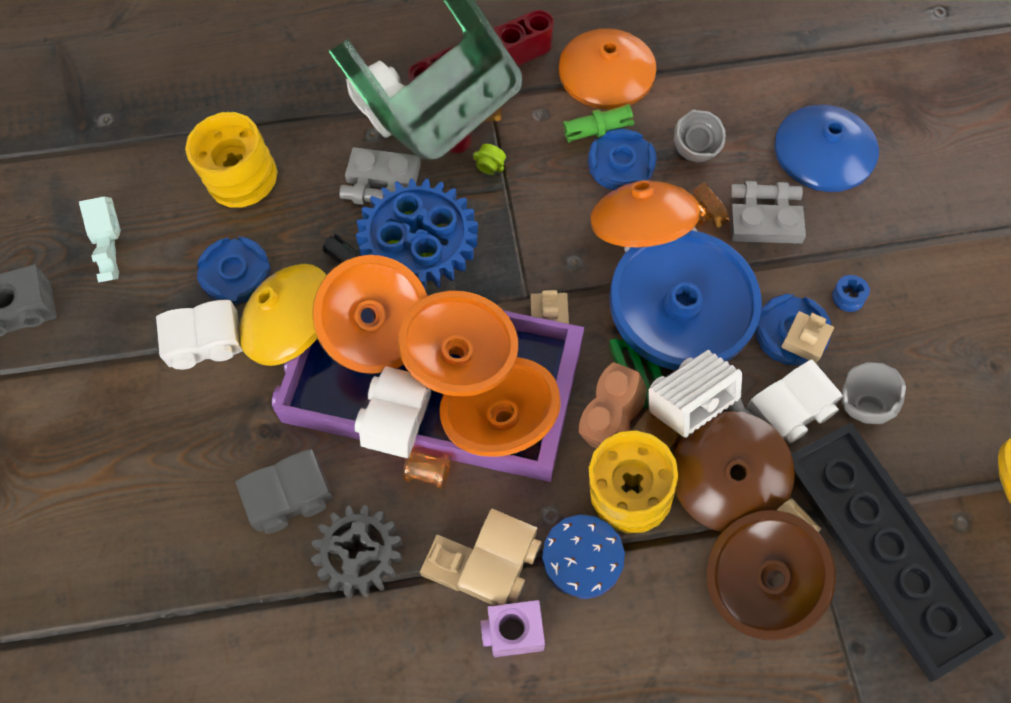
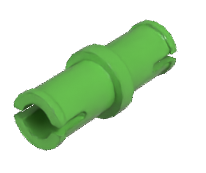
M629 104L603 112L597 109L593 110L591 115L563 121V127L566 128L564 130L566 140L570 143L574 140L593 135L599 138L604 136L605 132L609 130L633 126L634 120L630 119L633 117L632 109Z

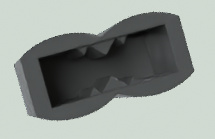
M312 449L289 456L273 466L254 471L236 481L250 525L256 531H264L266 534L284 529L288 525V520L296 515L303 514L304 517H310L319 514L326 509V504L333 500L318 457Z

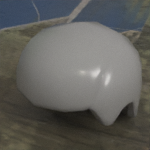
M693 109L678 120L674 129L673 142L677 152L687 161L695 163L705 162L713 159L723 149L725 145V129L720 118L711 112Z
M866 362L855 366L848 372L842 389L843 396L841 400L844 410L850 417L865 424H884L896 417L904 403L906 383L896 369L884 363Z

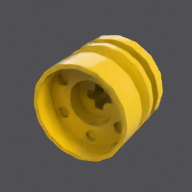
M221 112L201 121L189 134L185 147L188 161L200 176L210 195L219 204L227 207L242 208L255 204L267 196L276 184L278 171L275 161L270 155V151L265 145L256 124L248 116L237 112Z
M636 430L619 432L605 439L594 451L589 465L591 504L599 519L610 524L614 530L627 534L647 532L661 524L670 512L678 480L676 459L666 444L654 435ZM625 484L631 487L639 485V493L636 494L633 490L626 493Z

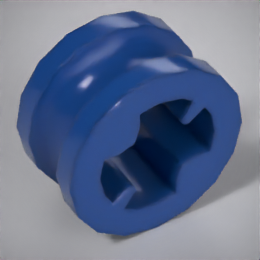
M846 275L838 280L832 292V299L834 304L843 311H858L863 307L868 298L870 288L863 278L855 275ZM851 288L853 289L852 293L857 292L858 295L856 298L850 297V292L844 293L845 289Z

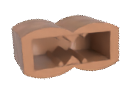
M613 362L601 374L596 388V398L587 405L579 422V434L590 446L598 448L605 439L619 432L630 431V421L641 411L647 395L646 385L639 372Z

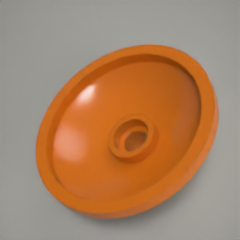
M595 29L578 35L565 46L559 60V77L565 90L577 101L599 109H614L638 102L650 91L656 76V61L650 48L638 37L618 29Z
M645 180L626 184L605 195L593 208L590 219L593 232L608 243L623 247H651L674 241L686 235L698 223L700 212L698 201L685 189L665 182Z
M364 255L351 258L331 270L318 287L312 309L313 326L316 336L327 354L348 369L368 374L382 373L385 366L397 369L404 365L398 348V336L402 320L414 304L428 295L417 276L405 265L394 259L379 255ZM364 309L372 312L373 320L371 323H365L362 320L361 313Z
M444 291L421 299L409 309L400 325L398 348L406 369L424 386L446 395L471 396L493 389L509 375L518 353V337L508 315L494 302L470 292ZM457 354L461 358H453L450 355Z
M516 357L515 364L509 375L493 389L471 396L444 394L440 403V419L448 438L462 450L486 457L510 455L534 445L551 430L560 412V392L557 382L546 368L534 361Z

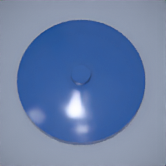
M692 230L686 235L665 244L651 247H631L617 265L609 293L612 318L622 338L643 358L671 370H678L684 360L690 357L696 358L706 350H710L712 354L715 353L724 362L730 361L743 350L753 336L760 320L762 308L760 287L755 274L746 260L735 249L720 239Z

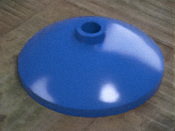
M811 105L792 112L780 124L774 143L777 160L791 178L806 187L825 192L845 191L860 185L871 175L879 157L878 142L868 124L854 113L831 105Z

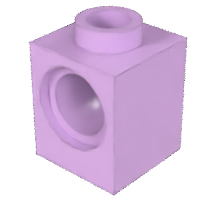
M539 600L488 607L489 619L481 620L483 647L492 646L493 657L544 651L545 640ZM511 619L519 621L524 627L522 636L516 640L505 639L499 631L505 621Z

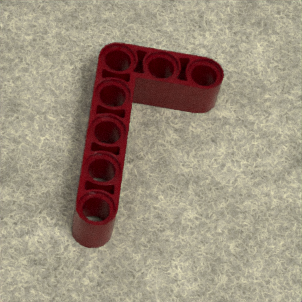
M544 10L531 11L411 65L408 70L409 85L420 101L418 109L447 151L452 153L464 152L469 148L472 140L470 116L456 94L549 52L553 44L554 19L549 12Z

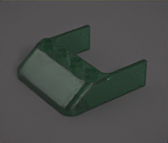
M443 0L461 26L463 39L391 98L348 39L329 51L383 127L424 160L442 157L517 94L522 86L523 79L520 69L475 0Z

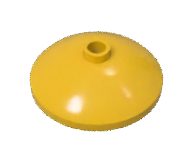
M298 264L275 272L257 287L243 309L239 324L241 348L250 359L266 366L283 364L302 354L316 341L317 336L313 326L312 309L318 287L327 275L325 272L314 265Z

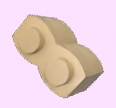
M491 509L457 584L458 589L493 606L505 605L508 601L516 603L525 583V579L519 577L525 562L533 564L541 545V541L535 539L537 527Z

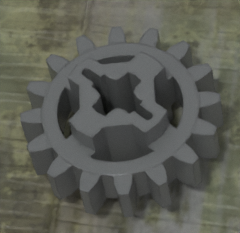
M363 505L360 514H355L351 506H346L345 517L340 518L333 512L330 514L333 521L330 527L323 524L319 525L318 528L324 537L323 539L312 540L313 547L320 551V553L312 556L311 561L315 566H323L316 574L321 581L330 579L328 587L334 593L343 586L344 594L347 598L353 596L355 589H359L364 597H369V586L375 584L382 591L385 587L381 579L385 575L391 578L396 577L397 574L391 567V564L402 562L401 553L394 551V549L403 545L400 536H391L397 530L393 521L383 525L385 515L382 511L379 510L371 517L367 505ZM351 528L349 531H347V532L344 533L343 535L339 536L342 532H344L345 530ZM371 528L382 536L384 546L380 545L379 542L371 541ZM362 544L366 551L358 552L356 558H353L349 553L350 550H357L358 545ZM331 557L343 560V575L334 569ZM374 565L377 566L372 572L363 576L364 572Z

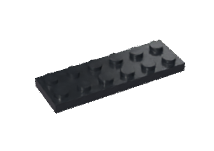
M852 422L791 454L794 463L795 483L929 682L941 678L1006 638Z

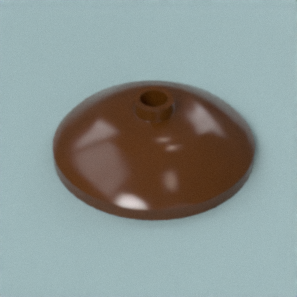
M736 411L718 413L716 417H712L705 425L695 429L693 434L689 433L687 438L682 436L673 453L678 471L675 494L679 502L696 521L713 530L723 532L734 521L750 513L765 510L776 511L789 500L792 493L795 473L793 458L788 445L774 427L754 415ZM738 464L744 470V475L740 480H734L730 476V469L733 465Z
M758 511L734 521L716 540L707 564L708 591L718 613L736 630L760 640H786L812 628L830 606L836 586L835 562L824 538L805 520L783 511ZM782 573L784 575V582L782 585L774 587L772 583L773 577L776 574Z

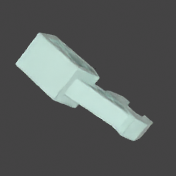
M104 196L79 201L87 236L92 244H97V248H95L91 256L93 262L96 261L99 267L100 274H96L98 282L118 279L119 270L116 263L115 240L118 239L121 230L112 198Z

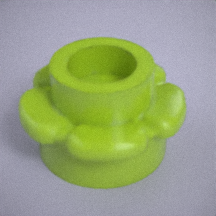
M482 144L479 151L474 152L473 158L477 162L476 167L481 172L493 175L495 172H502L504 170L503 166L506 155L497 146Z

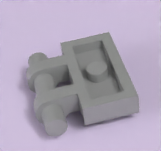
M353 147L345 177L347 183L354 184V186L341 185L340 198L352 200L353 204L365 205L366 202H370L371 196L379 199L383 198L382 190L371 189L370 186L384 187L390 192H394L396 181L403 188L408 187L410 178H413L416 183L421 165L420 156Z
M745 181L744 184H731L729 197L743 198V204H732L729 211L731 241L802 244L806 237L803 206H789L788 201L802 199V186H789L788 182H776L775 185H757L756 181ZM757 199H774V205H757Z

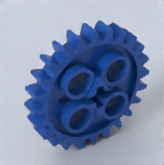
M410 178L408 187L403 188L396 181L394 192H390L384 187L381 188L383 198L379 199L371 196V208L363 207L361 209L363 219L357 220L359 233H356L360 256L379 255L400 262L417 276L425 290L427 281L432 280L439 288L441 287L440 277L445 276L451 281L455 280L454 268L464 272L466 270L465 260H473L474 258L473 248L477 247L476 234H478V223L474 221V210L467 209L466 198L457 200L455 188L444 193L443 182L438 183L435 188H430L429 179H425L422 186H416L414 179ZM408 211L414 212L412 214H403ZM438 224H447L448 226H446V227H437L436 225H438ZM390 240H397V241H399V242H397V243H395V244H387V243H386V242H388V241H390ZM423 253H432V254H434V255H432V256H430V257H421V256H420V255L423 254Z

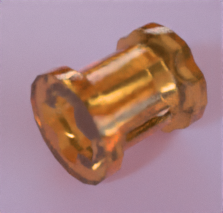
M413 446L409 457L405 460L403 469L404 481L420 480L433 483L437 489L443 490L450 472L451 455L445 453L442 457L420 452L418 447Z

